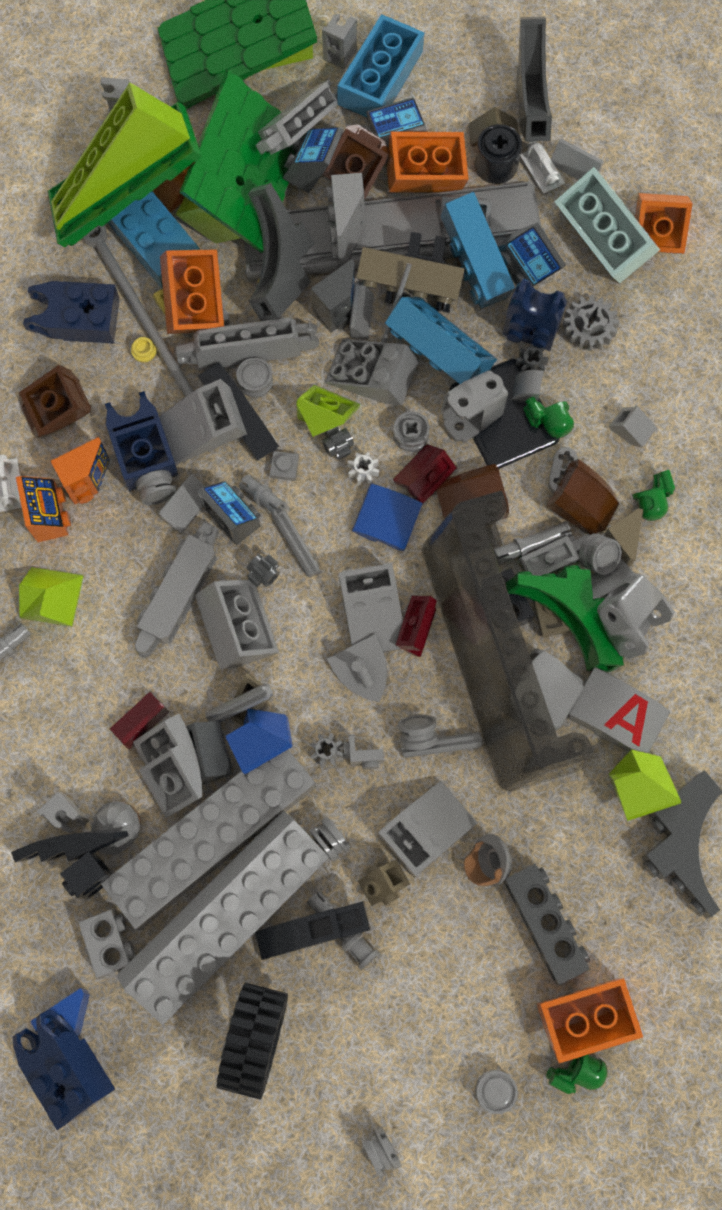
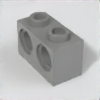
M109 910L78 922L96 978H102L122 970L136 956L131 941L126 942L123 931L127 930L122 914L117 915L115 910ZM103 921H108L111 925V931L106 937H101L98 932V927ZM113 948H116L120 953V959L115 965H111L107 960V954Z

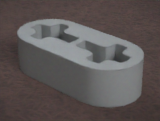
M563 447L556 451L548 482V488L552 494L557 489V484L553 482H557L560 475H565L566 469L561 468L563 461L559 458L568 455L570 462L578 459L577 453L572 448Z

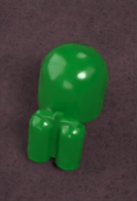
M530 397L526 400V406L523 410L531 426L538 428L542 423L547 433L554 438H562L571 433L574 428V420L568 412L569 405L567 401L558 402L545 408L540 402H537L535 397Z
M670 470L653 475V489L632 494V498L637 501L639 509H643V519L655 521L667 514L669 507L666 497H670L675 490Z
M588 1054L572 1059L568 1069L550 1067L546 1073V1078L549 1079V1085L566 1094L576 1092L575 1084L588 1090L600 1088L606 1081L608 1071L607 1065L602 1059Z

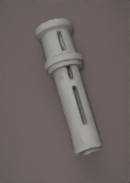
M321 891L315 893L307 901V904L316 913L336 909ZM363 933L340 938L342 949L344 952L348 951L359 963L358 968L360 970L364 969L380 953L377 949L373 950L363 939Z

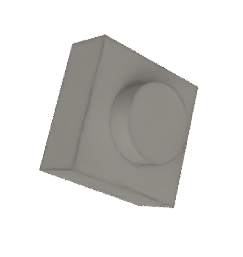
M273 451L270 478L296 481L299 454Z

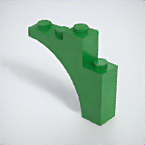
M570 565L564 567L557 575L550 573L537 576L532 575L531 572L524 571L516 573L513 578L506 582L507 593L532 599L551 610L563 621L580 647L586 671H593L594 667L604 672H612L624 665L623 656L619 655L609 640L598 615L597 608L605 598L593 599L591 570L580 569L579 566Z

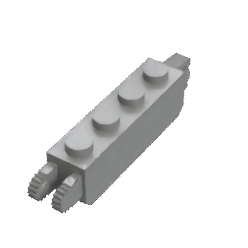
M330 79L307 90L258 131L262 140L255 146L260 154L269 151L272 155L289 147L338 105L337 93H332L329 89V86L332 84Z
M287 317L197 330L193 334L194 341L176 346V355L179 364H198L200 371L207 370L218 362L223 367L240 365L248 358L256 357L264 361L297 357L300 356V351L316 349L320 343L318 337L314 336L317 333L316 325L312 323L296 324L295 319Z
M204 522L194 536L189 534L185 541L182 540L176 549L177 556L173 563H169L163 572L164 579L160 587L156 586L150 596L151 603L147 610L143 609L138 616L137 628L140 634L134 645L141 657L151 656L159 642L167 644L171 643L196 599L195 594L200 592L217 561L213 547L219 534L218 528Z

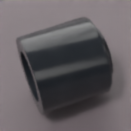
M496 124L487 127L479 135L474 166L482 180L492 184H501L508 182L515 176L518 170L522 147L520 135L515 129L507 125Z

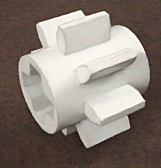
M367 452L366 455L356 453V459L348 461V467L353 469L348 472L349 478L355 477L357 485L365 481L369 485L372 484V476L379 477V470L375 468L378 466L379 460H372L370 452ZM363 465V467L368 468V470L364 471L362 468L359 469V466Z

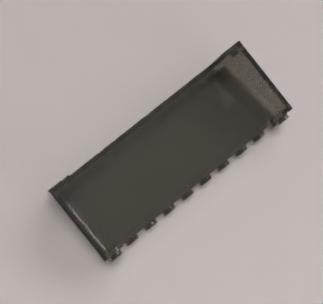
M501 490L458 503L422 545V556L497 783L502 790L515 792L580 772L595 758V754L589 739L581 733H571L557 737L493 551L494 547L502 545L496 521L501 520L507 511V504Z

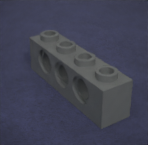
M535 863L504 879L503 882L555 985H561L590 970L587 965L590 962V958L583 946L578 947L573 937L577 934L569 919L565 921L560 912L563 906L556 893L551 894L546 885L550 881L545 870L542 867L538 869ZM530 889H537L541 893L542 900L538 905L529 902L527 895ZM544 915H550L554 918L555 927L552 931H546L541 926V919ZM558 941H563L568 946V954L564 958L558 957L555 953L554 947Z

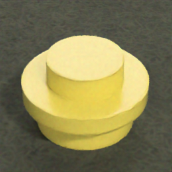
M140 337L132 344L131 353L135 360L149 362L156 356L157 348L151 339Z

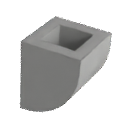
M526 370L518 373L515 378L511 400L526 402L528 398L535 397L538 402L544 371Z
M638 406L623 408L609 425V428L615 434L631 445L643 447L657 429Z

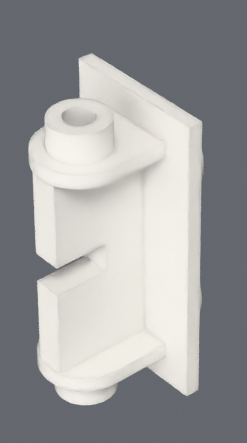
M536 141L529 142L527 145L528 150L520 154V158L541 192L546 194L564 185L563 178L540 143H536Z
M0 455V512L22 508L16 477L20 476L18 459L9 460L6 455Z

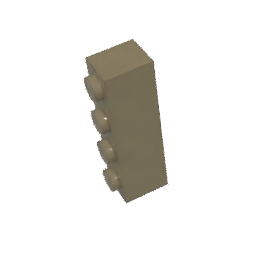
M366 247L362 248L357 279L362 281V286L377 288V284L387 286L386 291L397 293L406 264L410 263L412 266L404 290L412 291L413 297L427 299V295L436 296L437 302L452 305L453 300L458 301L465 268Z

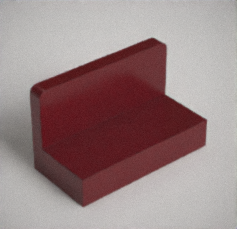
M427 444L394 477L393 481L397 485L405 487L415 500L424 503L457 467L444 449Z
M411 596L395 646L415 657H421L436 613L435 606L437 600L431 596Z
M149 692L119 719L110 730L129 750L134 746L133 741L150 731L169 711Z

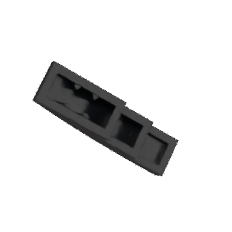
M220 362L197 376L203 386L219 379L230 386L247 435L240 437V439L243 440L256 461L279 447L263 421Z
M118 830L72 833L31 843L12 851L11 854L15 863L31 860L37 856L40 857L41 862L58 859L66 855L68 861L80 859L87 852L94 854L129 835L127 831Z

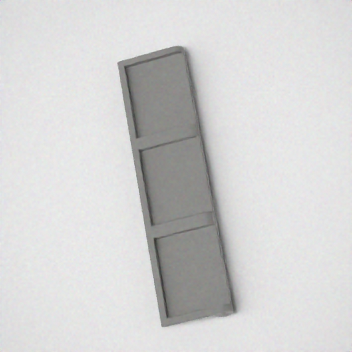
M523 182L364 201L365 228L347 262L352 259L355 262V270L358 269L363 247L405 255L408 253L411 232L421 233L422 235L419 255L432 257L435 237L441 236L446 237L443 259L454 258L449 244L452 242L443 222H440L442 196L460 198L473 191L477 199L492 200L489 228L498 246L516 230L537 222L541 226L534 184ZM328 206L287 210L294 224L303 222L315 243L299 260L307 275H315L336 271L339 268L338 259H333L332 244L335 243H332L330 224L334 222H330ZM244 241L247 269L245 275L248 277V282H256L261 275L264 253H260Z

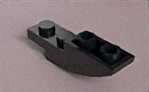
M362 901L256 931L255 934L261 960L370 931L371 927L365 903Z

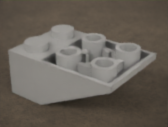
M362 173L331 175L332 186H327L328 202H333V204H328L330 222H334L330 224L332 243H335L332 244L333 259H338L339 268L346 264L365 228Z
M342 339L325 383L384 404L402 406L419 360L406 344Z
M221 379L196 389L159 416L175 464L184 462L247 435L232 390Z
M392 563L339 572V582L351 645L353 646L375 634L383 652L400 650L401 648L395 646L403 620Z
M440 781L378 832V836L409 873L416 878L478 822L444 783Z

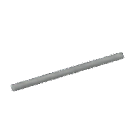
M410 263L406 264L391 313L401 299L412 266ZM386 326L381 342H387L391 330L389 326Z

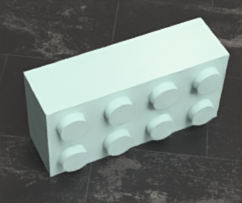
M595 167L554 201L610 275L619 283L624 281L660 250Z

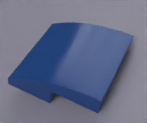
M370 484L352 532L368 540L379 541L396 550L404 551L423 503L391 489Z

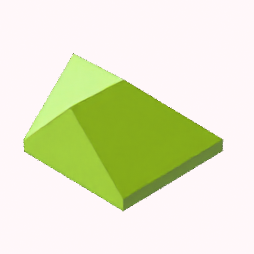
M313 385L297 400V419L306 422L314 437L344 424L359 409L361 404Z
M31 567L19 584V618L72 627L84 576Z
M630 750L608 774L627 821L681 804V799L661 756Z

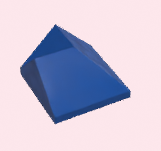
M247 709L243 726L225 736L244 774L249 773L293 747L288 717L280 713Z

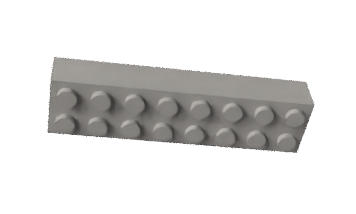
M289 750L247 774L241 771L103 881L101 885L134 929L141 930L261 833L283 810L287 812L314 790L316 783Z
M283 810L116 975L123 989L160 1024L164 1025L300 888L329 856Z

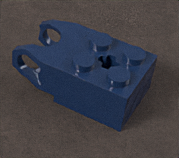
M523 278L517 284L509 303L502 335H505L512 342L519 343L522 341L530 345L533 344L536 348H544V350L550 351L567 304L564 292L557 290L552 294L541 293L533 288L529 280Z
M50 281L28 287L30 298L47 304L48 307L43 313L24 319L23 325L26 330L42 334L51 339L114 344L120 301L115 284Z
M145 391L139 392V410L136 414L129 417L120 416L112 407L111 402L105 403L107 410L106 427L129 492L137 489L136 481L147 473L167 470L171 473L172 477L179 475L157 410L147 399Z
M49 1009L36 1017L38 1035L26 1028L13 1036V1047L21 1071L56 1130H59L114 1091L115 1087L85 1038L80 1040L74 1029L57 1013ZM45 1018L53 1021L55 1025L54 1033L46 1027ZM21 1037H25L30 1041L32 1050H27L22 1046Z

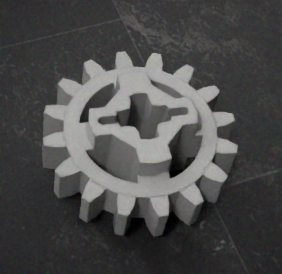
M590 295L589 301H586L582 296L578 304L573 301L570 309H566L563 326L566 327L564 334L565 336L572 335L570 343L579 342V349L587 345L588 350L591 351L593 345H596L601 350L603 344L609 345L612 337H615L618 330L616 328H618L620 320L616 319L618 312L610 311L612 303L604 305V298L602 297L597 302L594 301L593 295ZM594 317L593 324H591L590 328H587L589 321Z

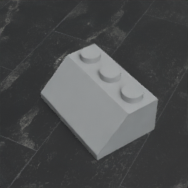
M250 580L214 581L195 594L220 669L237 668L279 653L257 587Z

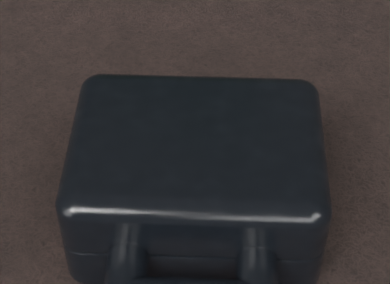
M515 358L497 364L489 370L501 377L503 385L508 391V397L503 415L473 437L486 465L496 464L499 469L551 447L560 440V438L551 437L542 423L538 428L531 426L523 410L526 403L511 400L516 375L522 369V366L515 365ZM458 382L453 383L450 386L449 391L460 384ZM539 397V398H538V402H540V403L543 405V403H542V401H541V399H540V397Z

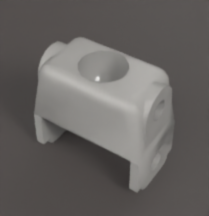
M488 370L447 392L442 403L441 415L445 420V429L455 441H462L464 444L503 415L508 391L504 387L501 377ZM456 423H461L464 426V428L462 430H456L454 428V425Z
M637 573L620 581L597 608L598 615L609 640L620 656L624 655L629 659L643 655L647 651L649 643L645 639V635L650 625L658 626L670 622L675 614L665 596L644 575ZM653 610H658L661 616L655 615Z
M535 649L529 654L532 662L519 679L512 700L509 698L503 699L499 705L516 719L529 724L547 736H553L554 732L561 728L584 688V682L554 656L545 650Z

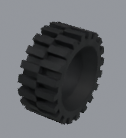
M246 982L243 984L234 1008V1014L231 1018L230 1028L221 1056L222 1060L219 1065L216 1085L218 1089L259 1100L262 1099L284 1020L288 993Z

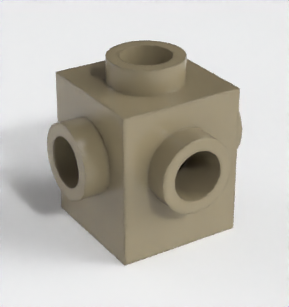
M397 859L383 866L380 862L372 865L365 870L367 875L358 880L371 906L381 901L384 906L399 898L398 891L410 885Z

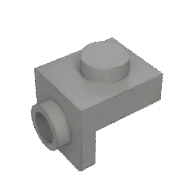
M349 735V742H344L345 759H350L351 766L362 765V769L371 770L379 768L378 764H384L383 749L355 751L354 735Z

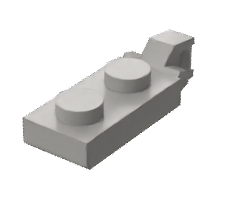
M587 534L577 540L574 536L568 537L567 535L521 557L519 561L524 571L531 572L532 575L553 574L579 561L580 547L583 541L590 535Z

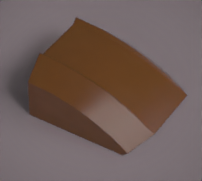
M360 125L347 126L340 137L330 164L322 176L331 181V175L362 173L365 200L390 151L383 139Z
M58 365L19 392L21 410L32 434L36 437L60 430L90 413L92 406L89 404L79 383L80 380L70 369Z
M580 459L570 462L565 470V475L553 496L550 497L546 507L589 535L606 530L619 506L617 497L608 483Z
M496 464L477 468L449 478L437 489L444 520L453 530L508 518V499L499 468Z

